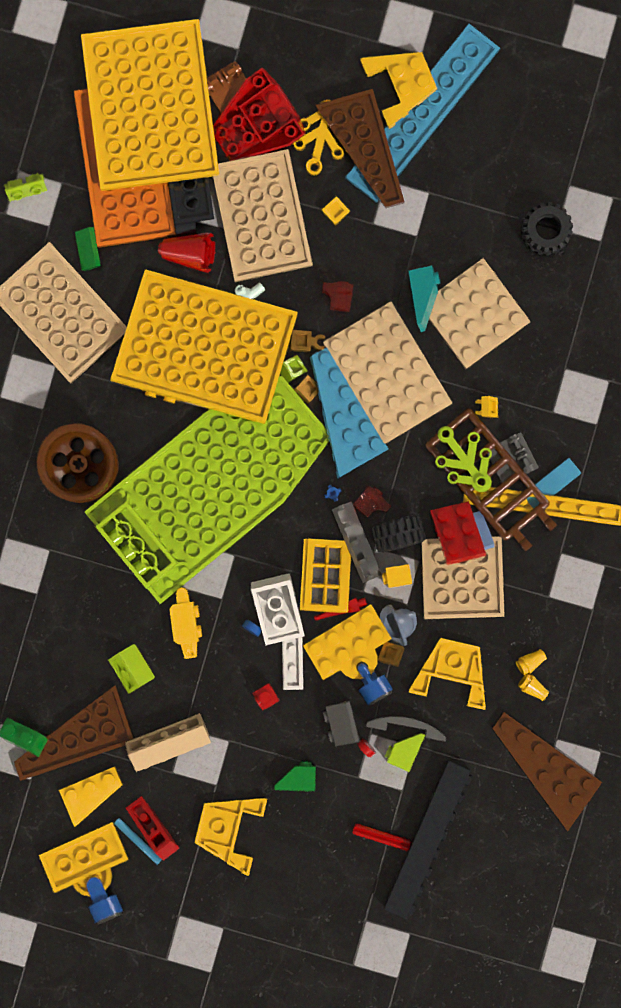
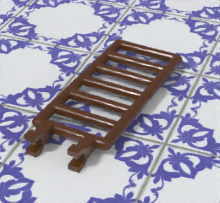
M468 408L447 425L454 430L469 418L476 426L457 442L461 449L469 443L468 435L471 432L482 433L488 440V443L476 452L474 464L481 459L480 451L483 448L495 449L501 458L487 469V474L491 477L505 464H508L514 473L482 500L473 492L474 488L472 485L456 484L503 540L507 541L513 536L526 552L532 545L520 532L524 526L536 516L541 519L549 531L557 526L544 511L549 507L550 502L474 411ZM448 431L442 432L443 437H446L449 434ZM438 433L425 444V447L435 459L438 456H445L447 459H450L455 455L451 448L443 455L436 448L435 445L440 442ZM471 435L470 440L472 441L477 436ZM483 451L482 456L484 457L489 452ZM440 458L438 460L440 465L445 464V460L443 458ZM444 467V470L448 474L450 472H457L461 476L464 472L467 471L463 469L455 470L454 468ZM452 474L450 476L454 481L457 480V476L455 474ZM482 478L478 480L479 485L485 482ZM520 479L527 488L493 516L486 506ZM533 494L540 504L506 531L499 521Z

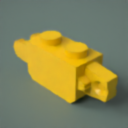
M181 587L176 592L177 604L172 605L170 608L173 639L177 644H181L184 658L188 659L197 657V642H199V637H202L201 625L197 626L196 618L200 617L198 605L194 606V602H190L188 590Z

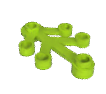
M448 426L441 427L438 431L439 440L447 443L459 460L438 456L436 458L437 467L468 470L472 476H460L457 472H450L447 477L448 482L451 484L462 483L472 485L477 492L489 490L492 481L487 474L489 459L492 456L491 450L483 448L480 451V458L482 460L479 471L474 466L476 447L480 440L479 434L471 432L468 435L469 447L466 455L453 438V430ZM448 431L450 433L449 437H443L442 432ZM476 435L478 437L477 441L472 442L470 436ZM488 451L489 457L484 458L482 452ZM440 458L445 460L444 465L438 464ZM452 474L457 476V480L454 482L449 478ZM481 478L485 480V485L483 486L478 484V480Z

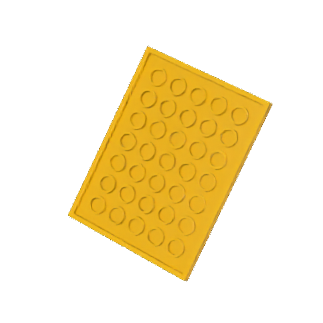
M199 19L81 34L100 190L106 191L220 176Z
M145 270L111 381L265 424L298 312Z

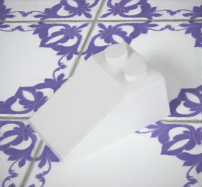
M290 573L251 582V591L265 645L304 636Z

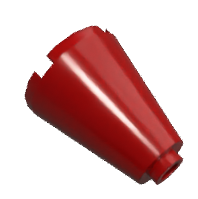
M201 233L167 238L159 244L158 252L165 260L208 273L211 271L208 268L209 264H213L215 257V241H211L210 238L214 236L212 233Z

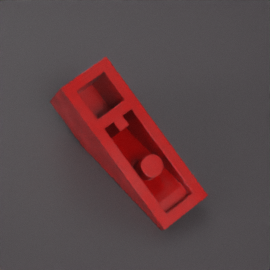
M142 796L126 807V810L154 853L161 859L165 860L179 849L171 834Z

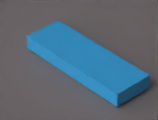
M568 458L535 485L544 495L554 496L578 477L581 472L571 459ZM535 497L527 498L533 509L540 503Z

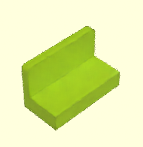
M135 644L108 659L128 694L155 678Z

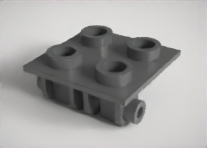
M521 432L500 442L526 474L539 468ZM495 449L491 450L492 456L490 461L492 465L501 458ZM505 464L497 471L501 482H504L514 473L508 464Z

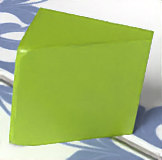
M295 355L283 362L280 374L289 383L306 373L307 369L299 356Z

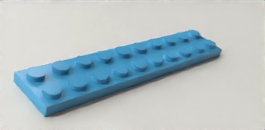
M468 24L431 70L437 90L420 105H416L410 110L407 116L397 121L394 127L389 129L387 125L384 129L397 176L404 170L500 50L496 44L470 24ZM355 165L346 176V179L377 203L379 201L378 197Z

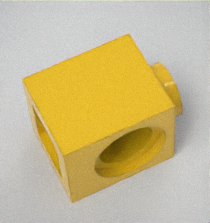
M409 564L385 568V572L382 573L384 585L388 584V588L412 584Z

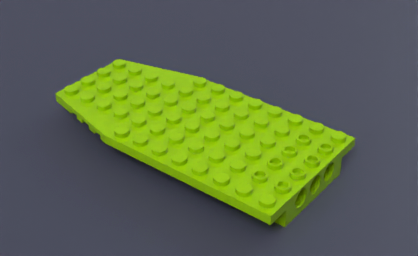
M281 375L277 382L265 424L210 409L89 507L85 513L144 587L162 604L285 502L328 444L329 439L326 428Z

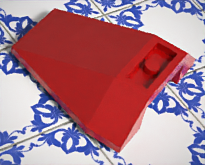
M264 68L259 69L245 80L213 125L214 137L230 161L253 157L290 146L306 135L298 113L280 85Z

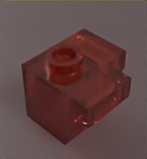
M338 281V283L324 282L323 293L327 294L331 299L330 310L350 312L353 284L345 281Z
M368 486L353 504L367 518L374 511L381 510L386 513L391 507L381 497L383 493L375 486L373 488Z

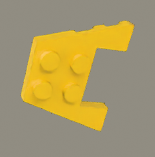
M422 52L361 59L367 77L387 69L401 103L382 111L389 129L394 127L397 121L407 116L410 110L416 105H420L437 90Z
M440 638L411 685L409 693L427 696L430 678L434 676L471 685L467 706L485 710L480 647Z
M267 798L204 803L195 843L249 876L253 857L234 853L233 849L242 812L263 817Z

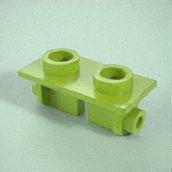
M36 173L25 177L26 183L24 184L21 178L8 181V184L4 186L9 201L21 200L22 198L39 195L42 192L48 191L43 174L39 175Z

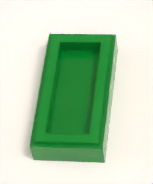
M94 227L76 231L75 235L82 271L101 266Z

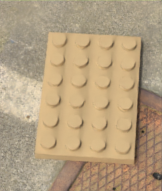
M289 150L219 163L220 176H213L235 282L313 266Z
M50 242L0 286V306L70 383L76 380L125 335L126 325Z
M389 302L323 342L384 444L452 404V401L392 302Z

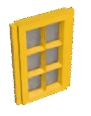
M304 539L300 610L348 613L351 554L345 541Z

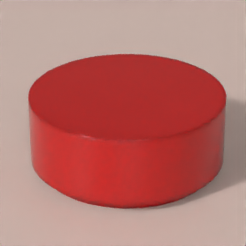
M364 738L357 743L360 750L367 757L371 758L376 754L374 748Z

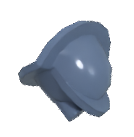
M388 605L382 609L380 619L392 638L390 642L406 646V638L413 633L417 625L416 614L408 609L394 610L392 605Z

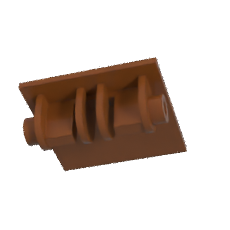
M235 61L207 78L209 95L221 114L246 80L242 69Z

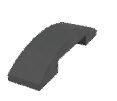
M385 716L366 722V727L386 730L387 722L425 729V738L440 741L446 740V737L436 728L423 721L409 717Z

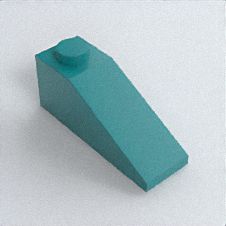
M432 266L409 271L416 319L421 332H424L427 327L438 294L437 284H440L439 274L434 272Z

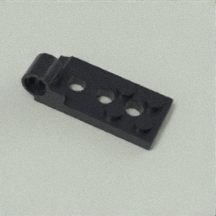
M208 177L169 182L177 237L197 234L195 222L214 219ZM190 180L195 183V186L192 189H186L184 183ZM190 199H195L198 204L196 207L190 208L187 206V202Z

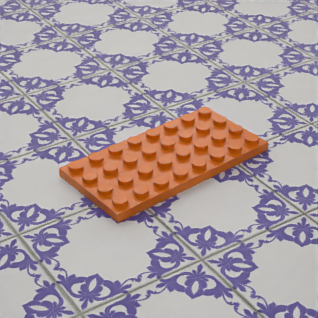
M88 89L74 91L97 247L176 236L168 182L106 191L100 190Z

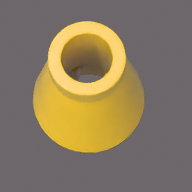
M539 649L536 652L519 657L516 665L523 675H530L547 657Z
M524 675L518 684L522 692L539 698L542 701L549 693L533 675Z

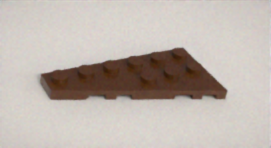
M373 89L315 105L385 209L404 204L405 201Z
M116 685L47 736L48 741L39 757L26 752L15 760L14 764L21 781L125 746V742L133 740L134 738Z
M503 712L492 729L568 831L602 782Z

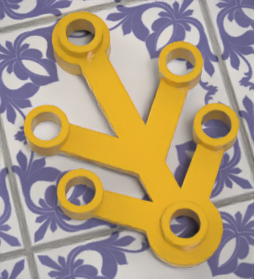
M319 111L306 119H301V121L308 124L304 128L305 131L310 128L311 124L321 119L320 126L297 140L303 142L302 147H297L296 142H294V148L300 151L305 148L306 144L317 138L313 157L306 164L307 172L311 175H318L322 170L320 158L325 140L332 150L333 158L341 159L344 155V150L336 143L328 130V124ZM336 150H340L342 154L340 156H336L334 152ZM311 165H317L318 169L316 171L311 170Z

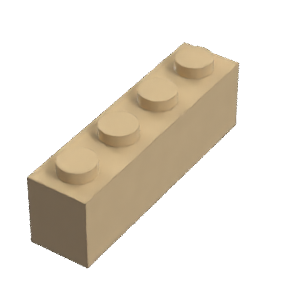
M197 714L125 742L128 756L137 772L196 748L203 747L211 743L201 714Z

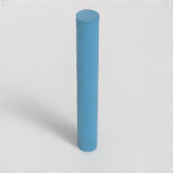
M120 818L116 820L114 824L158 865L162 859L154 853L153 849Z

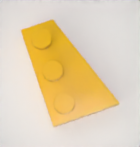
M115 766L59 790L74 827L123 785Z

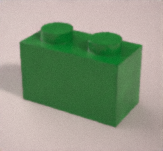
M6 718L0 730V738L37 757L40 756L48 741L42 734L9 718Z

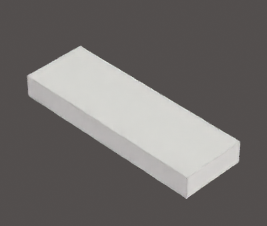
M302 637L282 641L283 690L303 689Z

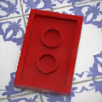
M469 501L430 511L447 565L486 556Z

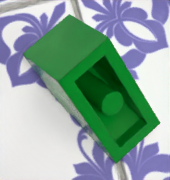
M301 761L300 765H295L275 784V790L315 791L316 765H312V762Z

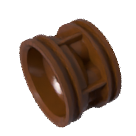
M69 424L57 428L45 438L38 452L37 468L43 484L53 494L67 501L86 503L102 497L110 490L118 474V457L112 443L99 431L87 425ZM77 437L82 438L84 441V448L80 452H75L71 448V441ZM97 449L102 450L104 453L103 461L98 464L93 463L91 460L92 452ZM57 453H63L67 457V463L62 467H57L53 463V458ZM79 459H81V462L84 463L83 468L80 467V470H77L78 468L77 466H75V462H79ZM91 472L97 473L99 477L98 483L94 486H88L85 481L87 474ZM68 474L73 475L76 479V483L72 488H65L62 484L63 477Z

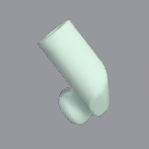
M260 282L253 288H246L243 285H238L235 288L236 295L249 299H255L265 291Z

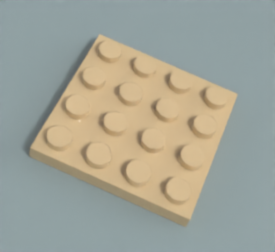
M484 258L438 291L429 318L465 369L530 323V320Z
M492 537L495 545L494 548L485 550L486 556L451 565L446 564L438 539H426L421 543L424 619L504 617L501 537Z

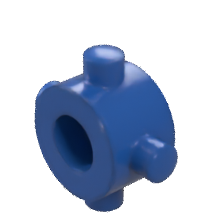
M329 485L327 494L324 496L325 498L334 499L336 502L338 501L337 497L341 489Z

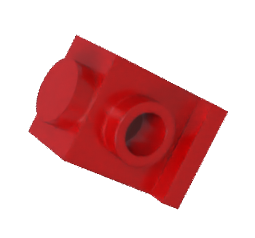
M270 683L252 693L262 710L279 701Z

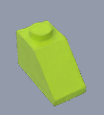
M420 732L395 742L393 747L389 746L385 757H387L386 762L409 772L425 735Z

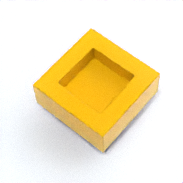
M336 196L322 209V212L336 225L350 213V210Z

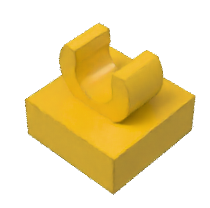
M482 396L481 400L475 401L476 404H481V411H475V414L482 417L498 418V398Z

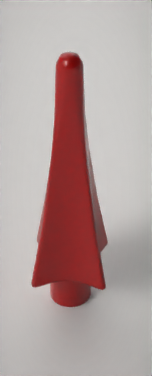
M356 597L348 601V613L361 611L360 607L367 605L366 599L358 600ZM324 612L316 615L314 619L320 620L344 613Z

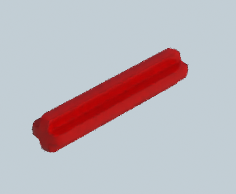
M355 824L353 828V834L402 850L408 851L411 845V841L364 825Z

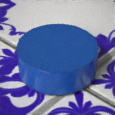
M245 620L242 625L243 628L257 637L262 632L259 626L249 620Z

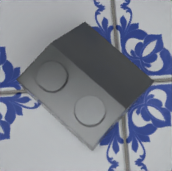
M349 700L326 706V711H323L325 722H330L331 730L328 731L330 742H335V746L359 742Z

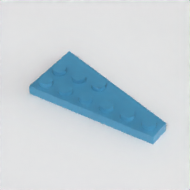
M325 348L312 355L310 361L318 386V396L323 408L322 413L328 439L332 447L333 461H335L338 479L387 451L388 447L374 428L328 348Z

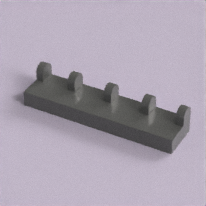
M352 502L332 509L362 583L381 576L382 573Z

